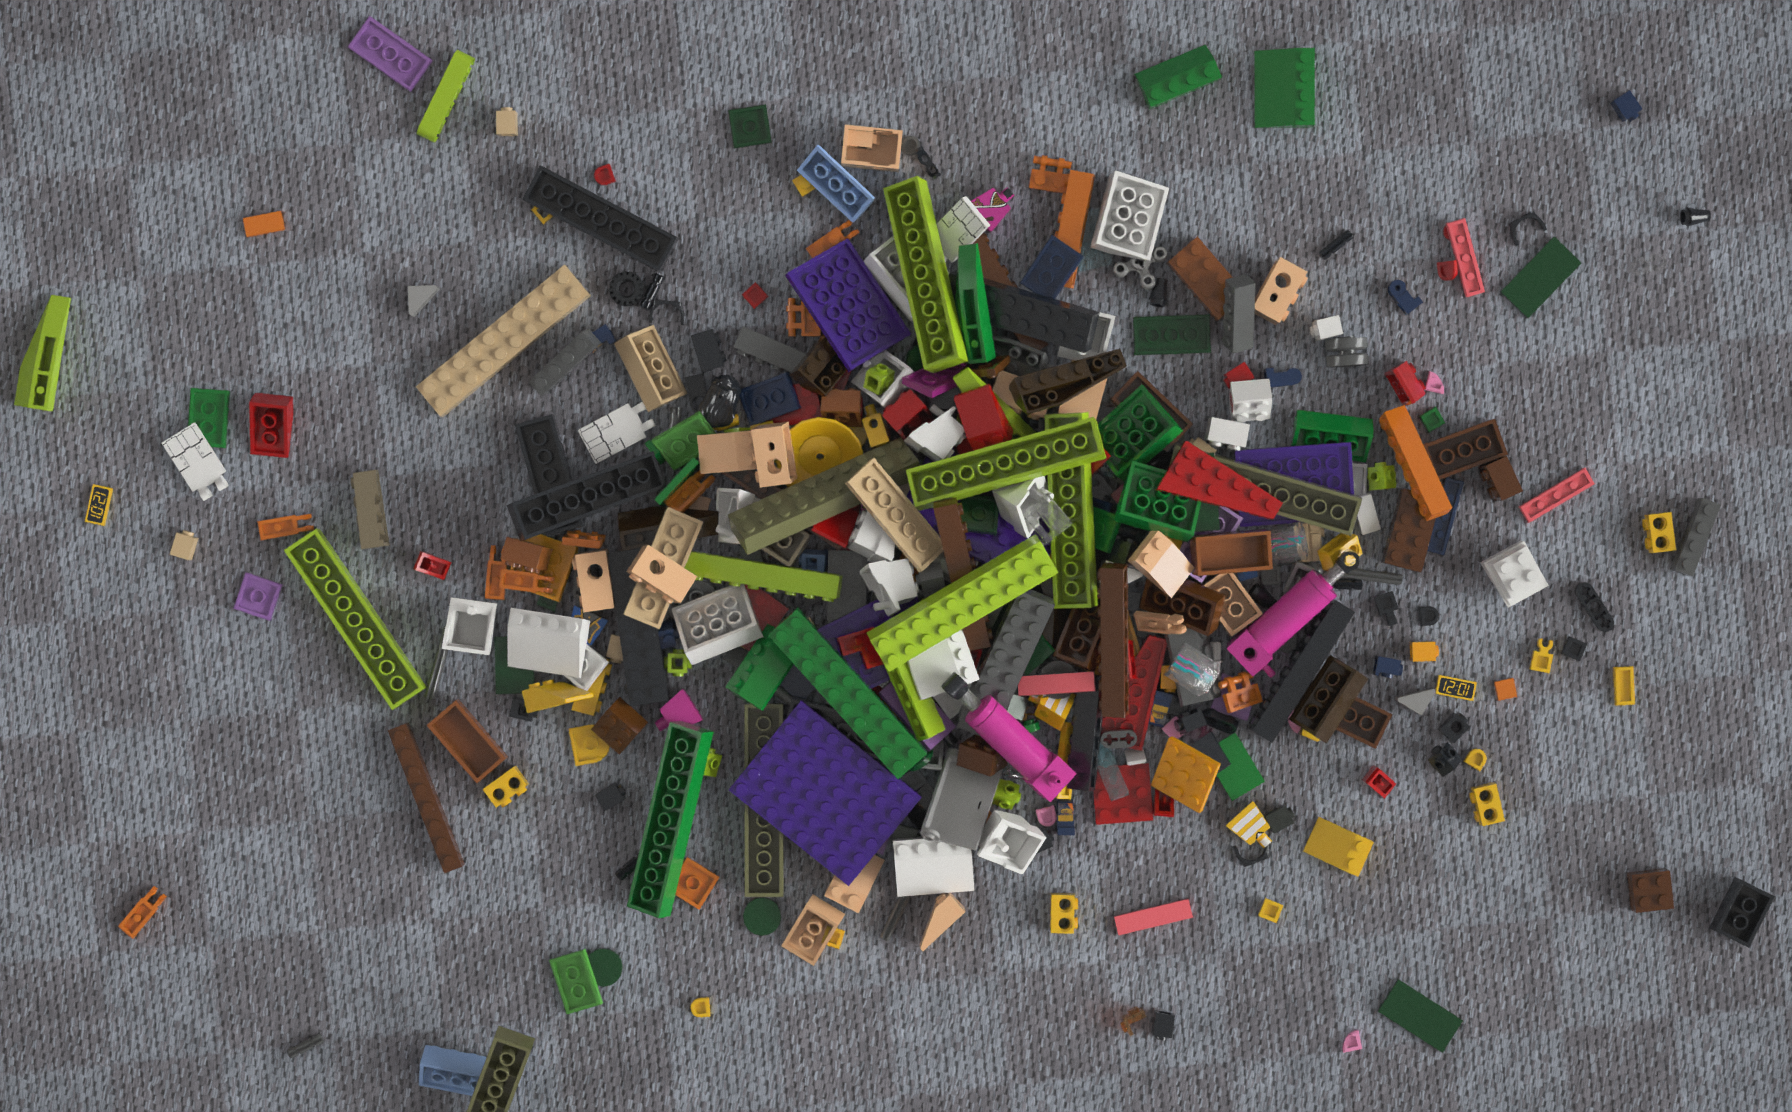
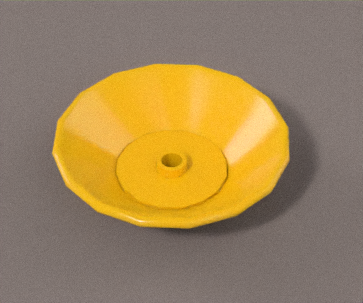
M816 417L799 422L790 429L797 479L791 484L785 485L788 488L862 455L861 442L849 427L835 419ZM817 454H823V458H817ZM776 459L777 468L782 469L781 462Z

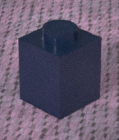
M1630 90L1610 103L1622 122L1627 119L1629 122L1639 117L1638 112L1642 110V107Z

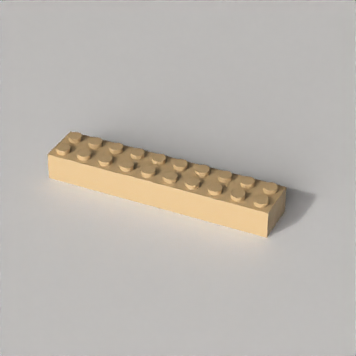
M563 265L419 383L416 388L438 415L444 417L591 295L570 269Z

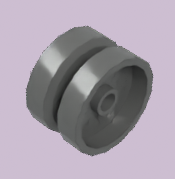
M1348 336L1325 340L1326 351L1338 352L1336 355L1326 357V367L1369 365L1368 354L1356 353L1357 350L1368 348L1367 337Z

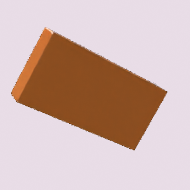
M282 211L243 218L247 238L285 230Z

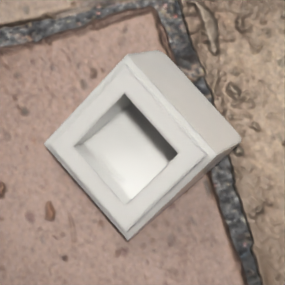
M1135 749L1124 751L1128 766L1146 763L1144 749L1142 751Z

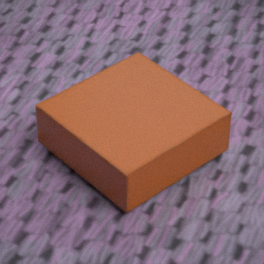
M1514 678L1494 681L1498 701L1517 697Z

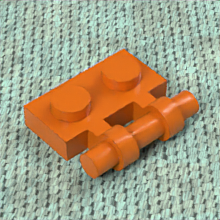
M1042 155V157L1034 156L1033 163L1040 164V169H1032L1029 188L1061 194L1066 193V174H1062L1063 168L1071 169L1072 162L1065 161L1064 158H1048L1046 155ZM1046 165L1057 167V172L1045 171Z
M788 298V306H786V312H788V323H786L788 337H796V329H801V337H820L821 329L801 301V305H795V298ZM796 312H801V323H796Z
M581 530L567 531V534L562 537V545L600 549L603 546V542H605L606 535L593 531L592 533L581 532Z
M1243 671L1238 673L1237 676H1228L1218 682L1220 689L1227 688L1228 693L1222 695L1227 713L1263 702L1258 683L1250 684L1249 679L1254 678V676L1249 672ZM1241 683L1242 688L1236 689L1235 684Z

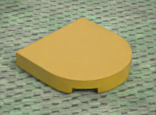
M594 725L569 728L575 766L598 762L609 752L610 746L591 730Z

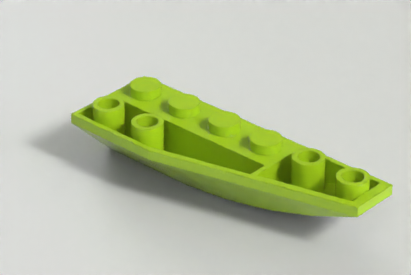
M57 295L50 296L20 366L14 405L53 411L71 298Z
M969 367L953 377L961 393L986 385ZM994 392L1014 431L1012 440L1036 433Z

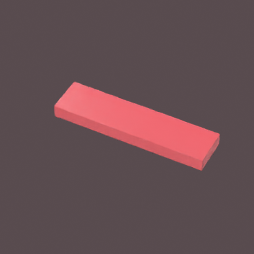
M1462 218L1445 223L1455 260H1457L1458 272L1465 297L1485 292L1466 219Z
M1583 468L1518 507L1527 523H1530L1595 483L1586 468Z
M1095 672L1022 676L1018 684V696L1096 691Z
M1188 898L1114 916L1118 935L1193 918Z

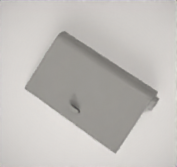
M949 748L920 834L927 841L936 840L976 851L1003 769L989 777L957 766L959 750Z

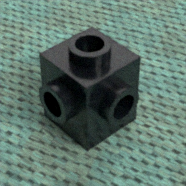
M1448 742L1442 746L1439 744L1430 751L1432 755L1428 758L1429 763L1442 777L1455 770L1463 760Z

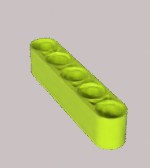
M460 50L455 51L418 127L417 135L433 143L436 142L438 139L437 134L440 135L446 122L445 118L449 116L455 104L453 101L457 99L463 87L462 83H465L471 71L470 66L475 62L474 57Z

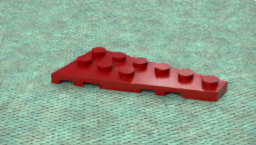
M1187 440L1183 442L1156 488L1157 491H1164L1207 504L1242 511L1269 520L1275 518L1283 502Z
M1148 635L1135 656L1137 679L1129 680V713L1125 718L1103 717L1101 735L1106 730L1131 729L1136 733L1137 742L1133 747L1129 748L1142 751L1167 647L1166 638ZM1127 733L1126 737L1120 738V740H1126L1127 743L1134 739V737L1130 736V733ZM1110 734L1107 735V738H1104V741H1107L1109 744H1111L1112 740H1118V738H1112Z

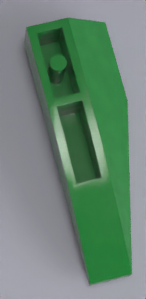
M978 243L959 245L955 306L968 362H965L967 364L984 363L996 358Z

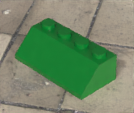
M1206 44L1134 74L1149 110L1217 82L1222 78L1216 61Z
M1297 410L1293 424L1291 446L1351 442L1352 461L1366 462L1374 435L1373 419Z
M770 624L766 625L762 631L763 637L756 640L726 685V688L736 697L761 711L764 710L794 665L768 636L769 632L775 628Z

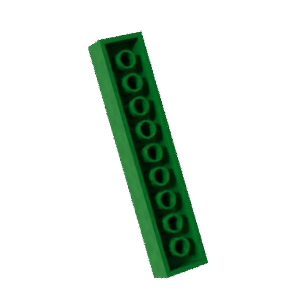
M798 607L769 632L768 636L897 779L901 778L927 754V750Z
M684 721L669 723L627 902V907L656 918L671 915L713 731Z

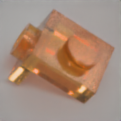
M1138 1006L1127 1011L1128 1014L1121 1016L1123 1019L1120 1022L1124 1033L1128 1032L1130 1036L1133 1035V1032L1129 1025L1147 1017L1143 1008H1138Z

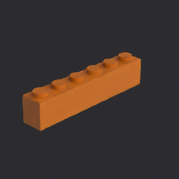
M1070 170V174H1066L1065 178L1067 190L1066 193L1062 194L1061 204H1064L1063 211L1059 212L1057 222L1060 223V227L1054 236L1078 253H1081L1095 175ZM1078 267L1064 287L1074 289Z
M1403 405L1384 412L1379 418L1380 426L1388 436L1389 446L1394 449L1396 461L1403 469L1404 479L1410 484L1411 494L1419 504L1421 515L1425 517L1426 521L1446 515L1452 509V506L1406 406Z

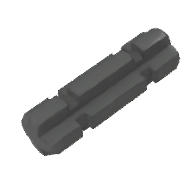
M317 1034L312 1039L309 1038L297 1044L296 1047H290L287 1049L288 1056L294 1058L314 1048L315 1045L322 1044L324 1042L322 1035Z

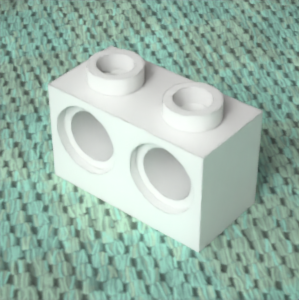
M1339 315L1316 320L1309 327L1311 337H1315L1316 341L1343 334Z

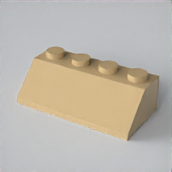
M654 325L629 334L614 343L648 412L688 394Z

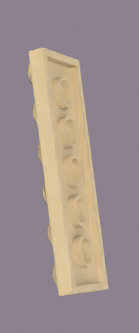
M875 458L870 459L845 483L918 572L926 569L943 552L940 536Z
M667 507L651 547L685 568L703 521ZM653 560L649 568L654 574L659 572L660 566L657 561ZM636 582L623 615L660 629L670 604L662 599L663 595L656 591L654 594L645 588V583Z

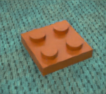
M687 856L682 865L675 895L700 910L720 876Z

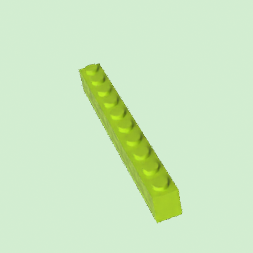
M691 551L685 566L686 570L697 576L695 580L703 581V578L711 579L710 582L722 584V581H728L731 586L740 587L741 584H746L749 589L759 590V587H764L766 591L778 593V590H783L786 595L796 596V593L804 594L805 598L810 599L820 596L823 597V601L834 602V599L840 598L843 575L696 551Z

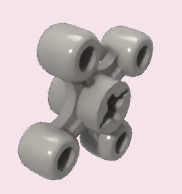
M1156 247L1152 252L1150 261L1141 260L1144 261L1143 268L1140 264H1136L1137 259L1131 258L1126 263L1117 262L1113 266V274L1117 278H1123L1128 272L1136 271L1140 274V285L1142 288L1150 290L1155 286L1156 281L1154 276L1149 273L1148 268L1153 262H1164L1167 259V251L1163 247ZM1158 252L1163 253V256L1158 257L1156 254ZM1121 267L1124 271L1118 272L1117 269ZM1146 279L1151 280V283L1146 284L1144 281Z

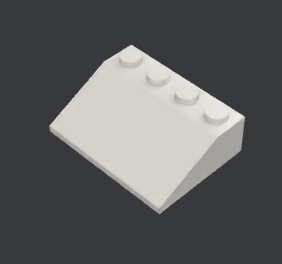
M1119 171L1111 173L1107 181L1090 248L1109 254L1150 261L1169 188Z
M892 236L873 251L863 262L910 321H913L895 239Z
M741 584L740 587L730 585L672 608L684 652L691 665L763 637L744 584Z
M511 608L508 621V666L581 678L590 621Z
M963 630L958 631L907 661L920 700L944 693L945 691L941 685L953 672L958 674L967 684L979 680Z
M923 837L893 839L898 897L974 891L971 849L936 840L927 841Z

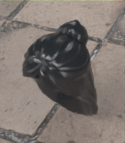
M726 374L714 377L711 381L706 396L698 406V412H701L712 428H722L729 426L733 422L739 395L741 394V386L738 380Z

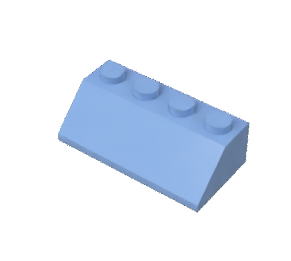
M819 145L813 149L797 169L808 182L852 223L868 209L875 199L867 189Z
M425 1045L420 1062L419 1086L472 1096L486 1057L474 1053L459 1052L454 1049L449 1050L438 1046Z

